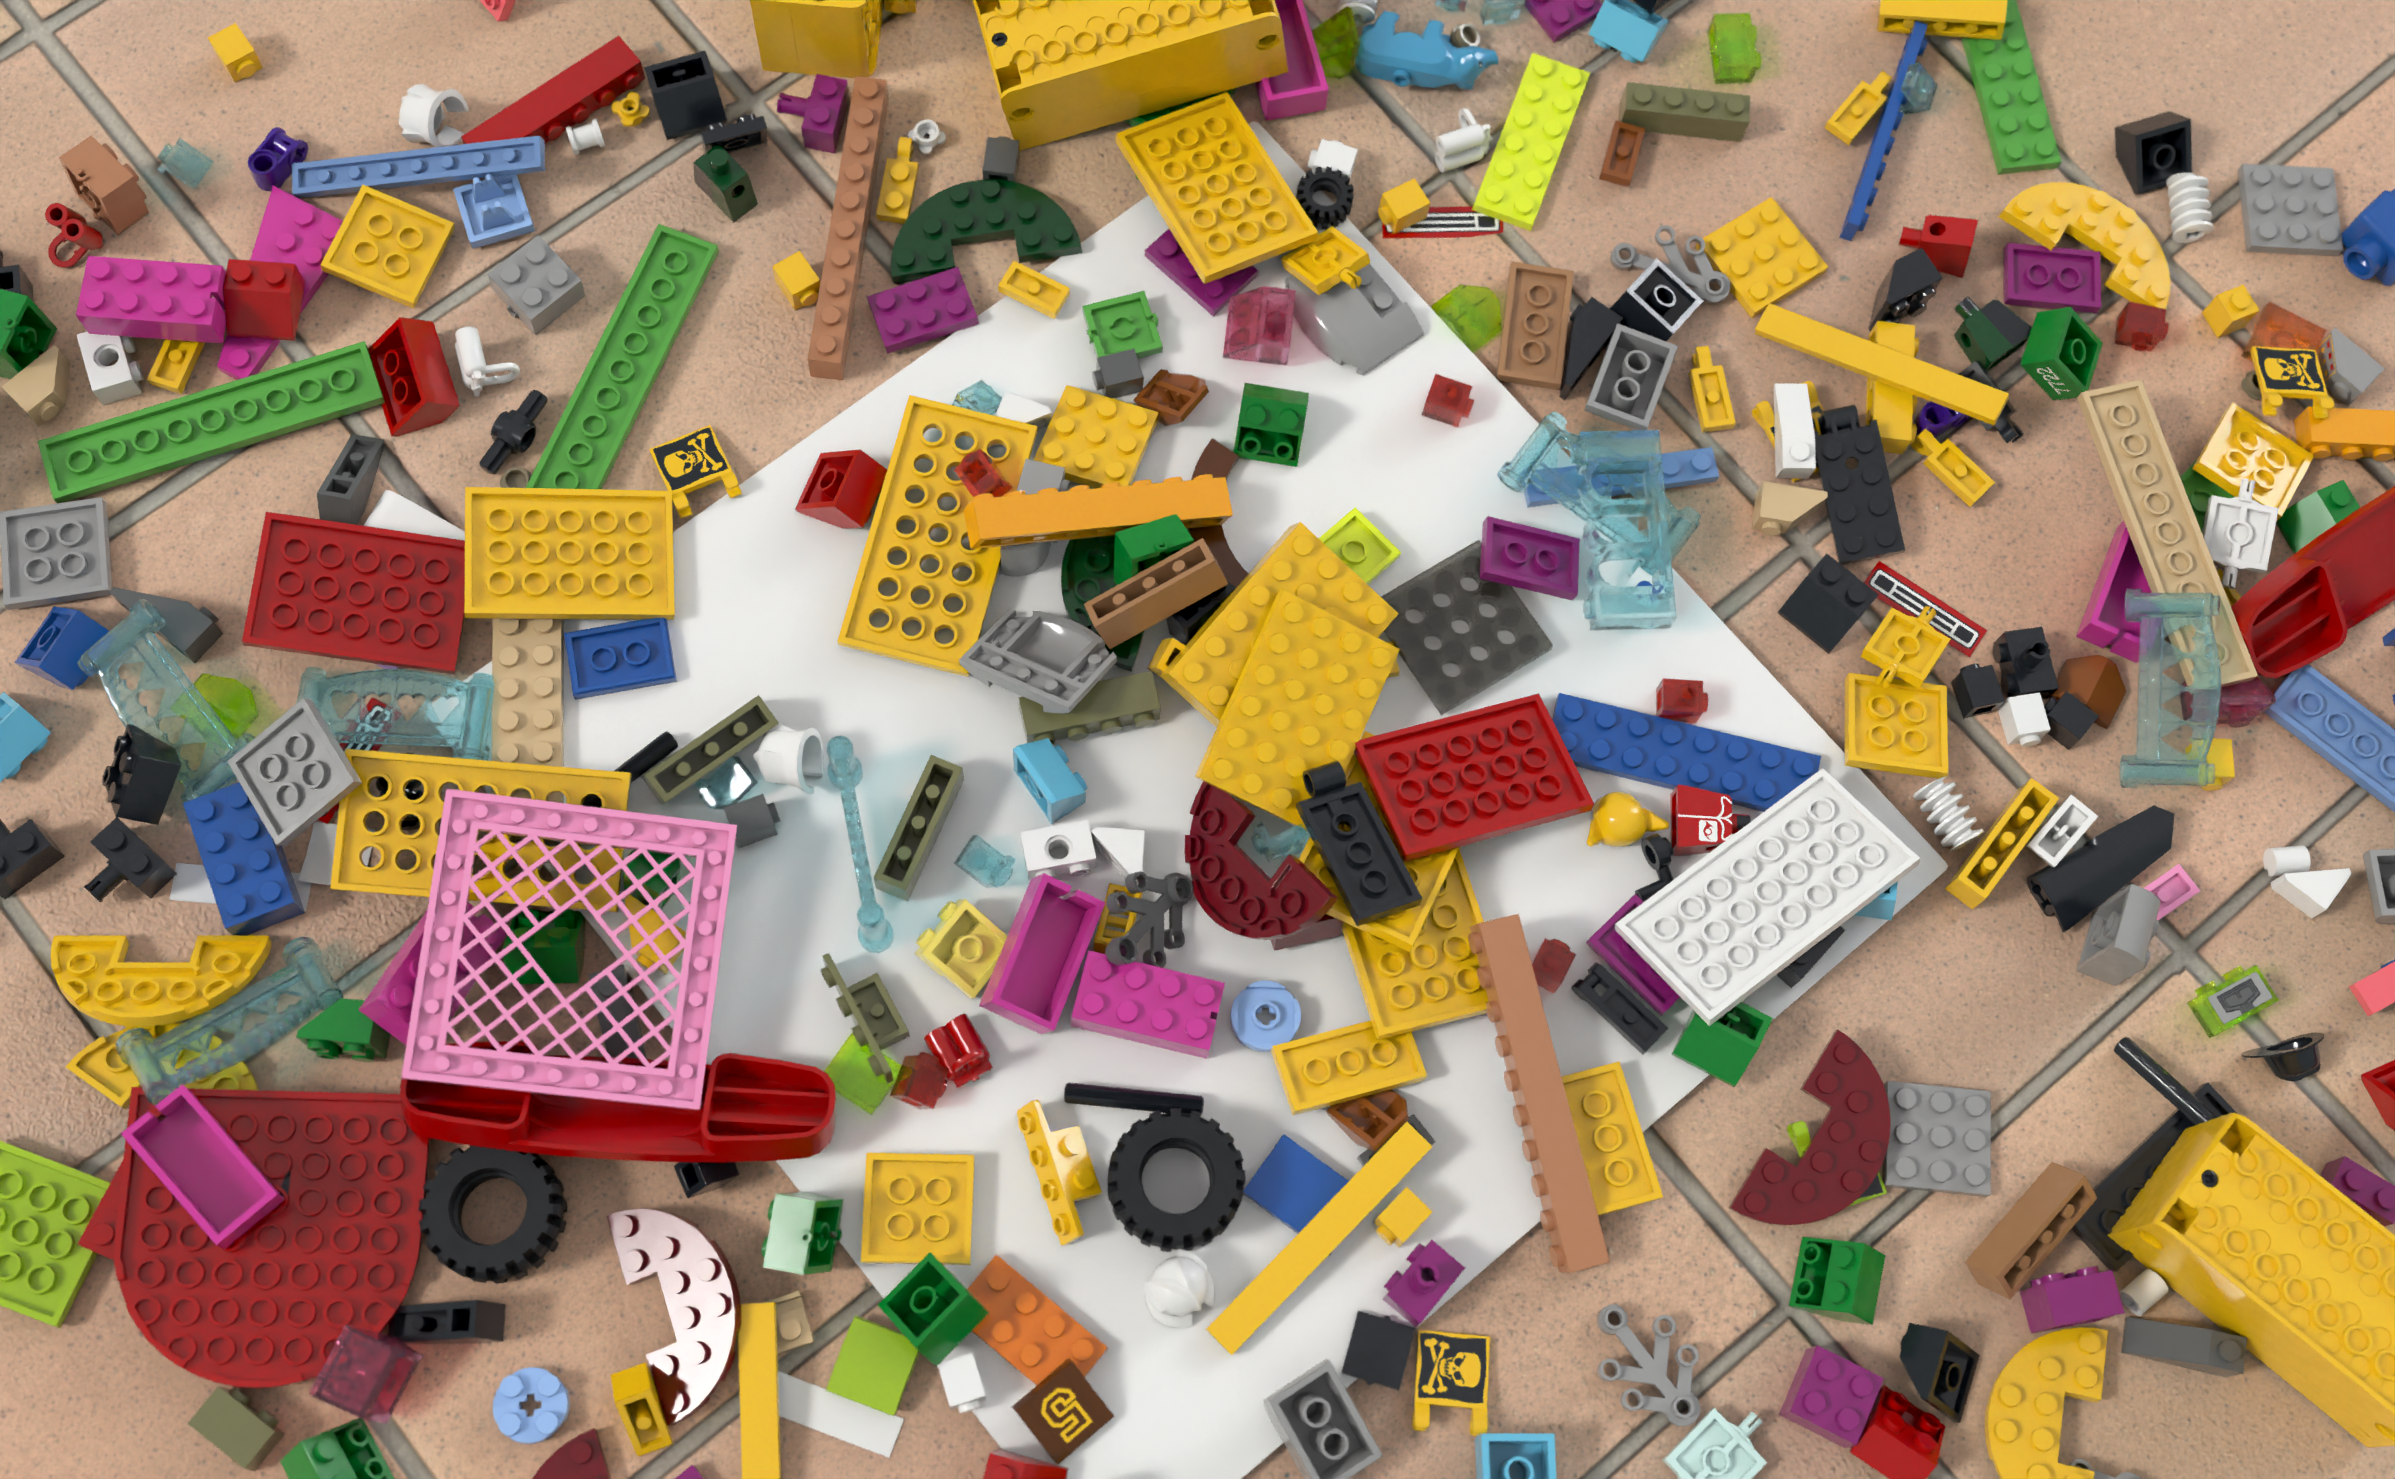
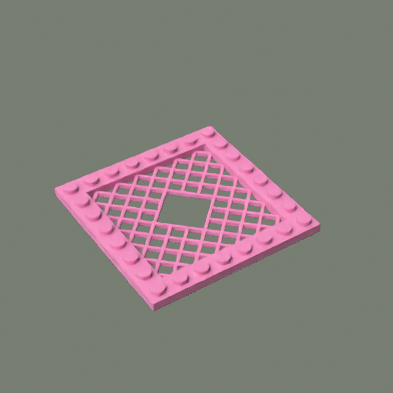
M446 789L401 1078L700 1110L737 825ZM479 831L490 832L477 842ZM503 834L524 836L526 838L512 847ZM497 836L508 851L491 863L480 847ZM540 839L563 842L549 852ZM533 840L544 853V856L528 867L517 851ZM576 843L597 845L599 847L585 856ZM570 845L581 860L565 872L553 856ZM612 847L636 851L622 861ZM606 849L617 862V865L601 876L590 860ZM476 852L487 867L472 877ZM649 852L671 854L672 856L658 865ZM643 854L654 869L640 880H637L626 865ZM513 856L524 871L507 883L496 867ZM685 856L696 858L695 869ZM679 858L690 874L674 885L663 869ZM549 860L560 876L544 887L533 874V871ZM586 865L597 880L583 891H580L569 876ZM622 869L633 885L617 896L606 880ZM491 871L502 887L488 898H485L474 883ZM658 873L670 889L653 900L642 885ZM526 876H529L540 891L523 903L511 887ZM694 878L691 902L689 904L678 889ZM565 880L576 896L559 907L548 892ZM599 885H602L613 900L596 911L585 896ZM471 888L481 900V903L466 913ZM638 889L649 904L633 916L621 900ZM507 891L518 907L504 918H501L490 903ZM674 893L685 909L669 920L658 904ZM544 895L555 911L539 923L527 907ZM581 900L623 953V956L565 999L522 943ZM617 904L629 920L612 932L601 918V915ZM486 907L497 923L480 934L469 919ZM654 909L665 924L649 936L637 920ZM523 911L534 927L520 938H517L506 923ZM689 913L686 939H684L674 924ZM464 924H466L476 938L461 949ZM633 924L644 940L630 951H627L616 936ZM502 927L513 943L496 955L485 941V938ZM669 928L681 944L664 956L653 940ZM481 943L492 958L477 970H474L463 955ZM649 944L660 960L646 971H643L632 956ZM518 947L529 963L512 975L500 959ZM684 949L680 976L668 960ZM460 959L471 974L455 985ZM628 960L639 976L623 987L612 974V971ZM497 963L508 979L491 991L479 975ZM664 964L676 980L659 991L648 975ZM533 967L545 983L528 995L516 979ZM607 975L619 991L602 1003L591 990V987ZM475 979L486 992V995L469 1007L458 991ZM644 980L655 996L638 1007L627 991ZM512 983L524 999L507 1011L495 995ZM679 984L675 1011L664 995ZM549 987L561 1003L544 1015L532 999ZM586 991L598 1007L581 1019L569 1003ZM453 996H455L465 1011L450 1021ZM623 996L634 1009V1012L618 1023L606 1007ZM491 999L503 1015L485 1027L474 1011ZM660 1000L671 1016L654 1027L643 1011ZM528 1003L540 1019L522 1031L511 1015ZM565 1007L577 1023L560 1035L548 1019ZM602 1011L614 1027L597 1039L585 1023ZM470 1015L481 1031L463 1043L452 1027ZM639 1016L650 1032L636 1043H633L622 1027ZM507 1019L519 1035L501 1047L490 1031ZM674 1020L670 1047L659 1031ZM544 1023L556 1039L538 1051L527 1035ZM581 1027L593 1043L578 1055H575L564 1039ZM448 1032L460 1047L446 1045ZM618 1032L629 1045V1048L615 1059H612L601 1043ZM483 1036H486L497 1051L469 1047ZM655 1036L666 1052L652 1063H649L638 1047ZM523 1039L534 1055L506 1051ZM560 1043L571 1059L543 1055ZM597 1047L608 1063L581 1059ZM634 1052L645 1067L618 1063ZM670 1056L668 1069L654 1068Z

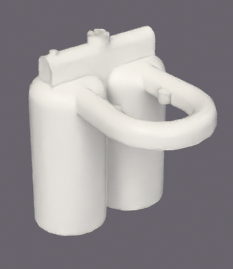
M1467 108L1460 109L1458 113L1461 129L1436 137L1438 151L1435 152V160L1438 169L1442 173L1479 161L1483 158L1484 154L1488 153L1489 141H1492L1490 125L1485 124L1481 126L1477 124L1472 113Z
M463 327L455 332L457 341L455 343V350L465 387L472 389L475 396H480V391L484 385L507 383L519 377L520 368L517 364L500 363L486 366L477 328ZM499 371H512L503 376L486 377L485 375Z

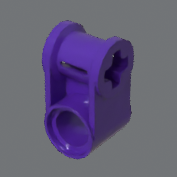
M280 127L273 128L267 134L265 140L248 158V166L257 186L264 191H272L273 186L280 188L292 173V163H301L305 160L308 153V144L303 140H295L289 137L284 129Z
M1930 401L1922 408L1912 424H1916L1917 427L1916 437L1924 429H1927L1937 438L1951 428L1961 425L1970 416Z

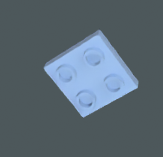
M487 174L485 180L475 177L473 183L453 188L472 249L535 231L517 174L497 177Z

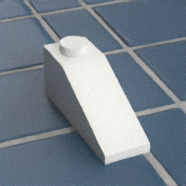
M1774 384L1776 478L1808 479L1816 469L1815 434L1807 384Z

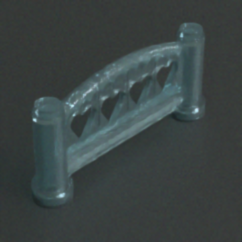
M1551 412L1549 415H1546L1513 460L1504 463L1497 473L1498 478L1504 485L1518 493H1523L1532 483L1636 557L1638 560L1631 569L1632 574L1640 567L1662 583L1666 578L1665 571L1699 526L1700 514L1688 506L1684 507L1683 510L1676 509L1666 495L1633 464L1598 443L1566 431L1567 421L1559 413ZM1567 448L1571 452V456L1581 458L1582 466L1557 474L1558 450ZM1587 467L1595 468L1598 475H1605L1608 478L1609 485L1584 493L1585 469ZM1612 487H1622L1625 494H1631L1635 497L1636 503L1621 510L1611 512ZM1647 505L1652 513L1660 514L1663 520L1662 523L1638 531L1639 506Z
M2142 589L2126 590L2125 618L2126 622H2140L2137 748L2136 755H2122L2121 788H2137L2138 784L2207 786V784L2215 783V764L2208 763L2207 755L2214 737L2221 699L2220 660L2211 625L2212 616L2220 614L2219 595H2213V593H2143ZM2185 625H2193L2196 630L2194 637L2191 638L2195 642V648L2190 653H2184L2163 638ZM2185 658L2192 659L2195 664L2194 669L2191 671L2194 676V682L2187 687L2182 686L2162 672ZM2183 692H2190L2194 697L2190 705L2193 709V716L2188 720H2182L2161 705ZM2183 725L2190 726L2193 731L2192 736L2188 739L2192 743V749L2186 754L2180 753L2160 739Z
M140 599L129 609L130 614L81 655V659L77 664L86 675L93 677L95 674H98L100 676L109 701L125 729L127 724L134 725L176 749L181 762V768L176 780L186 787L181 795L185 803L233 784L237 777L227 761L256 737L246 732L237 740L155 636V633L166 625L162 614L150 602ZM145 662L137 687L134 690H130L127 687V681L121 679L118 675L119 667L123 664ZM166 689L158 714L151 717L147 712V706H143L139 702L140 693L148 690ZM186 715L179 740L172 744L168 740V733L160 730L159 723L166 717ZM207 742L199 768L192 770L188 764L189 760L183 759L180 755L181 747L185 744Z
M307 667L305 673L301 675L296 703L302 698L312 699L338 743L454 747L453 758L487 761L489 758L490 747L486 745L495 689L494 677L490 674L475 673L473 674V679L469 682H462L435 673L408 669H375L326 677L325 670L317 667ZM336 693H343L345 696L351 693L358 694L357 701L339 719L331 703L332 696ZM370 694H376L379 697L385 694L391 695V702L373 720L365 705V698ZM404 695H410L412 698L424 696L425 703L409 721H406L398 705L399 699ZM438 696H443L446 699L458 697V705L441 723L432 707V701Z
M835 736L829 740L826 747L829 758L827 771L830 782L840 789L862 906L857 913L859 922L858 939L866 951L880 953L888 949L892 944L893 930L889 921L885 919L882 907L877 904L855 790V787L862 780L863 770L860 761L855 757L851 741L844 736Z
M299 937L290 941L282 953V958L287 965L286 967L233 995L217 1007L195 1016L156 1039L144 1028H133L124 1032L116 1042V1051L122 1062L130 1065L148 1101L156 1106L182 1084L187 1085L204 1079L246 1060L282 1038L318 1009L325 1010L337 1000L343 998L342 991L321 960L322 952L317 943L309 937ZM286 993L302 997L298 1003L289 1005L282 1012H276L278 1001L282 994ZM256 1012L269 1016L264 1022L256 1023L250 1030L242 1031L248 1013ZM220 1030L235 1034L232 1040L222 1042L219 1047L208 1050L214 1032ZM188 1049L201 1053L200 1057L196 1060L188 1061L183 1067L174 1069L181 1050Z

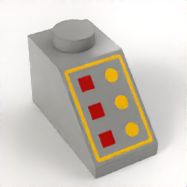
M2336 328L2318 344L2320 367L2326 389L2347 406L2384 370L2380 364Z

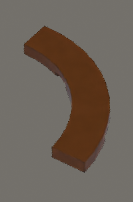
M1212 438L1203 450L1191 480L1204 474H1212L1213 478L1225 477L1227 480L1239 456ZM1222 525L1188 528V532L1194 539V542L1201 538L1205 540L1226 580L1237 587L1248 575V572L1240 565L1229 548Z

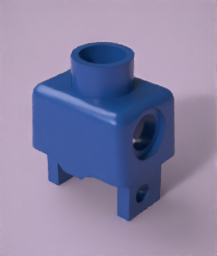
M2395 189L2391 192L2388 190L2383 191L2341 233L2342 245L2347 248L2343 254V262L2348 271L2360 279H2370L2375 276L2385 286L2395 284Z

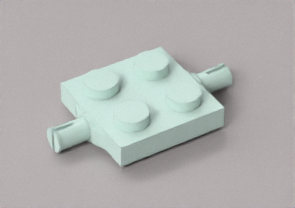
M1713 1408L1662 1461L1677 1475L1678 1479H1752L1767 1463L1753 1448L1748 1438L1762 1424L1760 1418L1755 1419L1757 1415L1750 1412L1737 1427L1728 1422Z

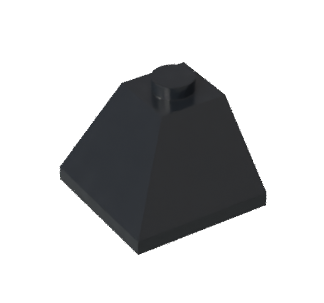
M1909 1323L1907 1332L1901 1340L1899 1356L1921 1399L1952 1421L1960 1423L1980 1355L1947 1330Z

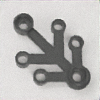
M1142 871L1130 873L1125 880L1126 888L1130 893L1137 894L1148 890L1162 895L1155 902L1129 897L1123 891L1112 893L1107 897L1106 905L1112 914L1128 911L1143 915L1124 936L1113 938L1106 946V957L1110 962L1118 966L1133 963L1138 956L1137 943L1150 930V949L1144 952L1143 963L1163 968L1167 960L1164 947L1169 950L1182 947L1185 942V936L1182 931V908L1193 896V884L1189 877L1180 873L1168 874L1163 880L1149 877ZM1169 909V929L1164 930V913Z

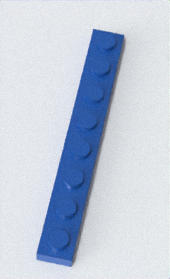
M1916 21L1907 37L1839 238L1851 241L1856 231L1862 232L1867 223L1869 214L1864 213L1866 205L1871 207L1878 189L1873 187L1875 180L1880 181L1886 167V163L1881 162L1883 155L1888 156L1895 140V138L1890 136L1891 132L1898 129L1903 117V113L1899 112L1900 105H1906L1912 88L1907 87L1909 80L1914 81L1920 67V63L1915 62L1917 55H1923L1929 40L1924 37L1927 24Z

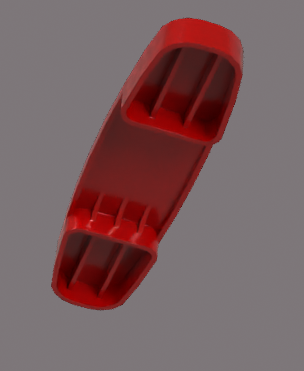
M2395 486L2316 537L2256 583L2231 606L2258 676L2278 678L2332 652L2344 643L2349 628L2395 600Z
M497 1041V1042L499 1043V1045H500L501 1047H503L504 1045H506V1044H507L508 1042H510V1041ZM519 1041L506 1051L534 1055L524 1041ZM475 1042L469 1047L497 1051L491 1042ZM457 1043L446 1044L460 1047ZM734 1053L722 1054L717 1056L711 1065L706 1064L700 1110L402 1079L400 1084V1100L404 1119L409 1128L420 1136L457 1144L554 1156L653 1162H755L801 1159L814 1156L826 1148L834 1134L836 1121L835 1085L827 1073L813 1066ZM543 1055L571 1059L569 1055ZM585 1056L581 1059L608 1063L604 1057ZM624 1058L618 1063L645 1067L638 1058ZM647 1059L649 1063H652L654 1061L652 1059ZM663 1060L654 1068L668 1069L669 1061Z

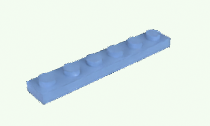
M1708 447L1524 472L1521 480L1527 507H1536L1716 482L1719 478L1713 448Z

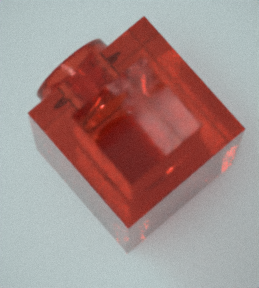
M2128 302L2117 316L2114 344L2132 347L2136 351H2152L2167 336L2169 324L2165 322L2166 309Z
M1435 374L1425 401L1422 416L1458 428L1461 418H1468L1474 403V400L1469 398L1472 386Z
M1663 678L1656 688V716L1682 723H1696L1703 712L1706 713L1708 693L1703 692V681Z
M1545 938L1531 961L1537 985L1552 993H1555L1562 984L1576 956L1575 953L1569 951L1570 947L1557 939H1551L1550 941Z
M919 1052V1055L905 1056L890 1096L918 1109H934L937 1099L946 1090L948 1081L945 1078L949 1069L938 1064L939 1058L925 1052Z

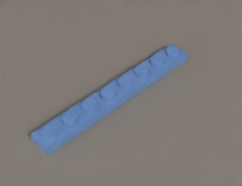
M540 136L292 163V194L297 198L359 192L362 184L372 189L380 190L470 180L475 177L486 178L487 174L497 177L545 171L544 140Z

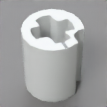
M2303 845L2267 848L2263 855L2264 869L2268 870L2269 876L2308 872L2310 869V854Z
M2145 1269L2119 1292L2121 1294L2120 1299L2132 1313L2141 1316L2168 1293V1287L2156 1272Z

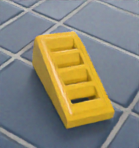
M1109 883L1104 902L1112 893L1123 891L1129 897L1142 899L1143 892L1132 894L1125 886ZM1105 903L1097 927L1093 951L1106 954V946L1113 938L1124 936L1136 923L1138 913L1128 911L1119 913L1129 916L1128 919L1112 916ZM1107 926L1124 929L1125 933L1106 928Z

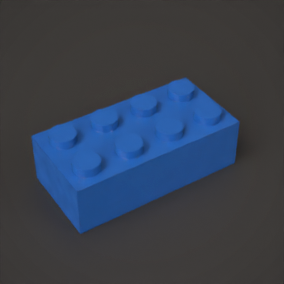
M239 782L183 803L224 927L232 935H249L305 913L283 847L275 844Z

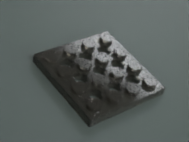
M1479 540L1381 596L1399 613L1384 630V633L1393 643V646L1400 649L1399 655L1441 715L1549 652L1553 647L1549 638L1512 586L1480 579L1482 543ZM1466 577L1472 578L1477 582L1478 588L1474 591H1467L1461 586L1460 580ZM1439 593L1445 594L1449 597L1451 604L1447 607H1440L1434 603L1433 596ZM1482 604L1492 605L1496 609V615L1490 618L1484 617L1479 611V606ZM1411 609L1418 610L1423 615V620L1419 623H1412L1407 620L1405 613ZM1455 620H1463L1468 624L1469 631L1459 634L1452 629L1451 623ZM1502 630L1510 631L1515 637V642L1504 644L1498 639L1497 633ZM1428 636H1435L1441 641L1442 647L1437 650H1431L1425 646L1424 639ZM1476 646L1482 647L1486 650L1488 658L1482 661L1476 660L1471 656L1470 649ZM1446 663H1454L1459 667L1460 674L1456 677H1449L1443 672L1442 666Z

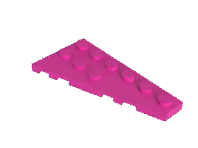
M273 186L250 260L296 264L305 281L301 314L329 275V273L321 270L320 264L343 221ZM227 334L217 367L222 373L236 380L258 374L281 340L232 337Z

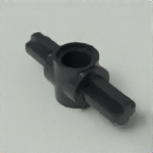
M538 390L530 391L517 411H504L497 417L491 429L494 443L479 462V466L485 472L496 474L511 453H523L531 446L536 435V426L533 422L548 402V398Z

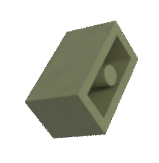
M218 1386L188 1424L241 1467L255 1471L285 1435L276 1427L280 1421L263 1408L258 1413L249 1406L248 1403L252 1399L239 1388L233 1386L229 1390Z

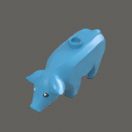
M1384 11L1374 24L1364 26L1362 35L1357 41L1355 51L1350 56L1351 62L1356 65V68L1362 74L1372 78L1392 81L1395 85L1401 87L1414 85L1434 88L1455 84L1461 89L1472 90L1474 82L1487 67L1499 63L1494 50L1475 46L1454 47L1451 44L1450 35L1442 34L1444 23L1440 21H1428L1422 35L1413 32L1395 33V23L1398 21L1399 15Z

